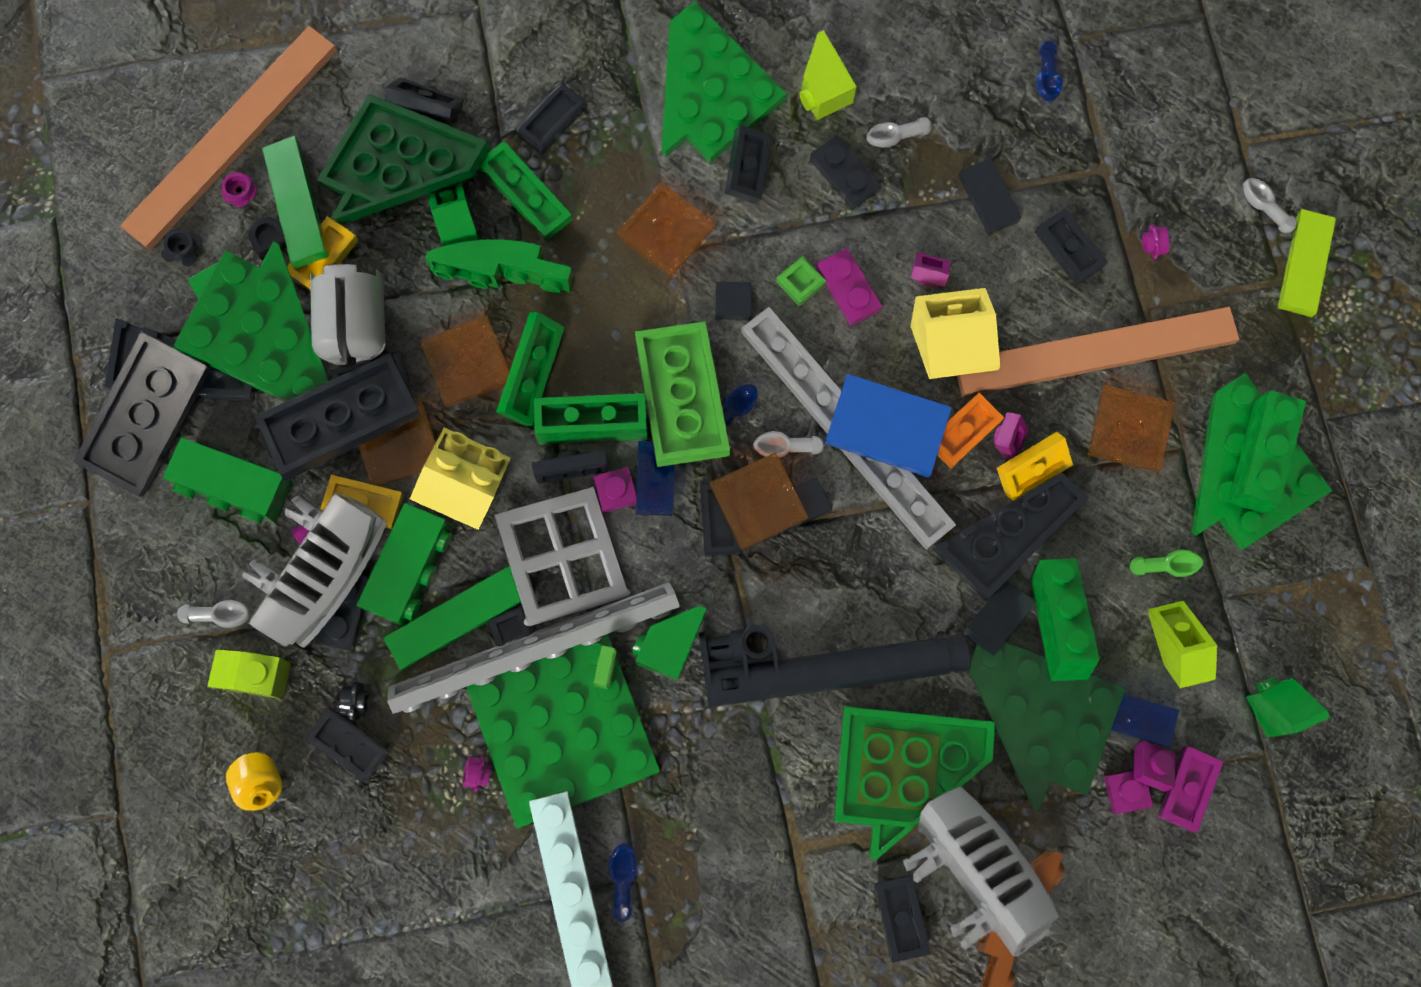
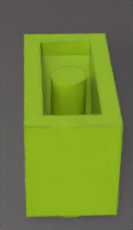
M824 30L817 34L803 76L802 89L799 92L804 108L807 111L811 110L817 120L852 104L857 88Z
M1180 601L1149 609L1148 615L1163 664L1179 688L1216 680L1217 644L1186 603Z
M216 650L207 687L283 699L291 662L279 657L249 652Z

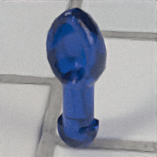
M1046 40L1042 42L1039 48L1041 72L1036 79V87L1041 98L1050 103L1054 102L1061 93L1062 78L1059 72L1055 70L1057 46L1053 41Z
M745 384L737 387L729 394L726 400V407L723 409L726 427L735 417L746 415L753 409L758 398L756 386Z
M626 843L618 844L609 859V874L615 882V907H612L614 918L620 922L627 921L631 917L630 887L631 881L637 873L635 853Z

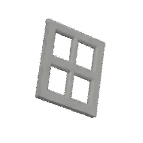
M594 487L495 514L497 527L526 619L524 624L530 627L626 598L631 594L630 589L626 588ZM584 506L594 539L564 547L554 514ZM544 518L554 550L523 559L513 526ZM599 553L610 586L579 595L569 562ZM559 565L569 599L538 607L528 574Z

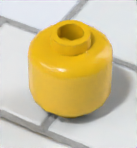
M256 752L245 754L237 758L226 772V784L236 806L243 810L256 811L264 809L276 801L282 792L281 776L273 759L266 754Z

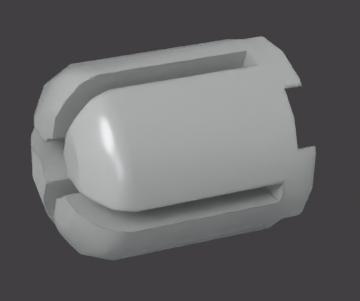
M354 264L324 266V274L315 277L310 273L312 348L317 356L336 365H350L351 357H356L358 365L369 363L379 358L385 349L383 274L377 269L376 276L357 272V265Z

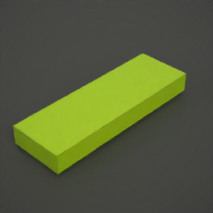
M1301 209L1296 217L1297 225L1293 231L1278 308L1313 317L1317 314L1336 218Z

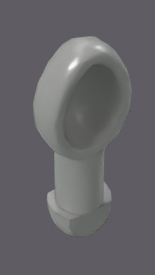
M924 117L903 125L893 122L879 123L869 130L867 141L876 147L894 146L900 139L920 134L921 136L929 134L932 129V123L928 118Z
M1249 178L1245 180L1243 192L1248 202L1253 207L1263 210L1279 226L1278 229L1281 232L1290 233L1294 231L1297 225L1295 217L1293 215L1289 216L1275 202L1273 190L1259 179Z
M771 431L757 437L754 440L753 446L759 454L765 457L781 458L789 452L819 454L824 450L825 444L823 439L817 436H812L811 438H789L782 432Z
M234 600L221 601L214 607H193L191 604H186L177 611L178 620L183 623L214 622L222 628L237 627L249 620L251 616V611L245 604Z

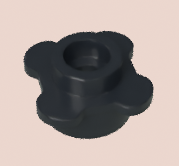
M172 229L164 239V249L161 255L167 262L175 260L182 262L186 267L192 266L196 263L195 254L197 248L202 245L203 240L197 233L190 235L184 230ZM181 245H185L183 250H179Z
M354 682L353 685L343 686L339 703L341 716H349L350 720L359 721L361 713H366L369 694L367 690H364L363 683Z

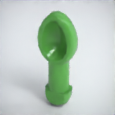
M1181 549L1170 552L1166 557H1136L1131 560L1129 568L1135 575L1168 572L1176 577H1186L1196 573L1203 566V559L1195 552Z

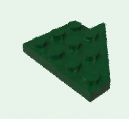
M368 94L317 181L322 187L343 195L331 216L335 222L343 225L473 178L490 147L487 141Z
M1005 643L996 655L993 656L977 644L970 661L969 672L992 722H995V729L1032 809L1040 810L1050 781L1087 795L1126 688L1093 675L1088 680L1051 681L1046 657L1009 643Z

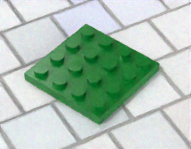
M608 634L603 635L602 639L594 644L586 646L579 644L568 648L566 653L557 658L547 659L544 657L531 662L532 664L522 671L511 672L509 670L496 675V678L487 684L480 686L472 684L466 687L516 829L534 823L529 803L531 800L568 791L571 806L574 807L660 773L618 659L611 688L604 689L595 687L593 684L601 646L613 648Z

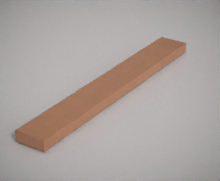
M308 26L126 218L120 227L151 251L337 52L335 45Z
M1230 307L1001 351L999 352V370L957 375L962 397L977 395L978 393L983 394L1235 344L1240 339Z

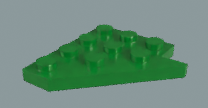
M694 1L669 21L662 155L666 158L688 140L711 163L732 146L734 132L738 126L743 125L752 129L784 103L787 94Z
M273 241L260 268L225 250L179 334L174 348L283 402L327 383L328 379L321 359L312 348V335L279 244Z
M1246 373L1212 395L1191 533L1195 537L1219 521L1240 551L1332 491L1296 442L1281 505L1263 514L1228 503L1253 404L1262 396Z
M844 706L842 710L833 822L871 826L869 859L877 860L919 824L920 814L928 802L955 788L962 787L993 760L995 722Z

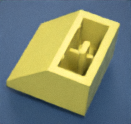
M986 288L916 296L911 329L929 379L999 370L1000 355L996 313Z
M443 428L421 471L410 500L479 530L511 457L502 454L495 448L477 443L462 433Z

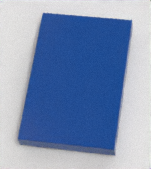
M847 374L824 444L929 478L952 407Z

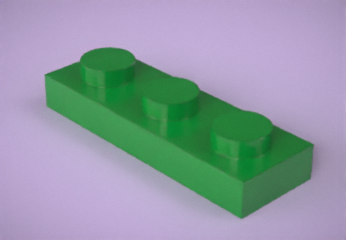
M505 141L487 153L479 169L545 241H548L573 220L572 214Z
M539 312L529 313L496 413L522 426L533 425L534 398L542 397L565 328L564 326Z

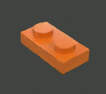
M978 393L947 422L937 455L952 469L1003 421L1004 417Z

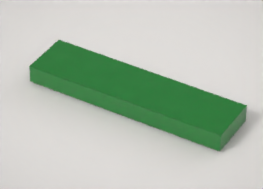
M295 136L263 147L290 263L297 269L329 257L300 142Z
M510 565L383 637L400 670L404 671L488 623L492 618L521 604Z

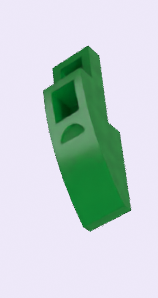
M465 241L428 251L425 257L430 270L437 277L446 280H453L454 277L464 279L470 285L481 289H487L488 286L499 288L502 276L520 285H524L526 282L538 284L543 290L551 293H560V291L571 293L574 283L572 267L545 261L541 245L522 241Z

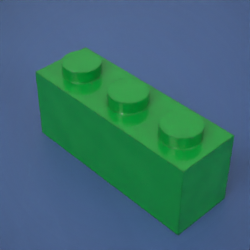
M1270 390L1254 402L1228 503L1263 514L1281 505L1306 405L1305 400Z
M645 393L534 398V425L538 444L648 440Z
M182 437L163 475V479L174 485L173 492L189 499H194L195 494L208 498L206 504L225 512L228 511L229 506L242 511L240 514L242 518L257 524H261L263 519L276 523L293 484L290 480L285 481L280 473Z
M404 503L357 606L364 611L400 626L406 625L408 620L413 621L421 606V600L418 599L424 586L428 587L436 574L437 566H434L439 552L444 553L450 544L452 532H449L451 526L443 518Z
M1077 558L1040 560L1030 583L1034 600L1037 602L1035 607L1050 680H1088L1100 658Z

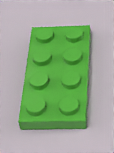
M706 321L635 331L657 467L730 456V447Z

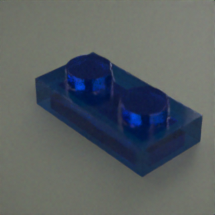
M639 441L636 515L672 516L674 465L657 467L653 442Z
M1123 695L1111 731L1170 747L1179 710Z

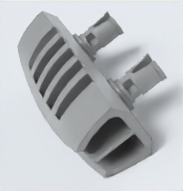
M337 492L334 493L322 512L305 501L301 496H296L291 500L303 514L285 509V515L309 530V532L280 575L263 564L259 559H254L249 565L260 576L243 572L245 580L250 581L267 594L249 624L284 646L292 645L296 642L304 648L321 631L355 585L386 527L387 522L369 507L352 497Z
M962 787L955 788L928 802L920 814L918 826L931 844L903 861L906 870L909 871L920 866L913 876V880L918 883L922 878L942 865L949 867L978 907L976 912L950 927L954 937L970 931L962 939L960 946L966 950L970 945L993 931L997 933L1011 954L1018 957L1053 930L1051 922L1055 921L1059 915L1050 896L1028 861L1005 831Z

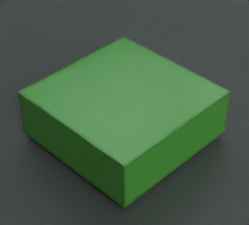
M804 256L776 277L777 284L799 307L826 284V280Z
M601 646L593 682L595 687L611 688L618 657L615 648Z

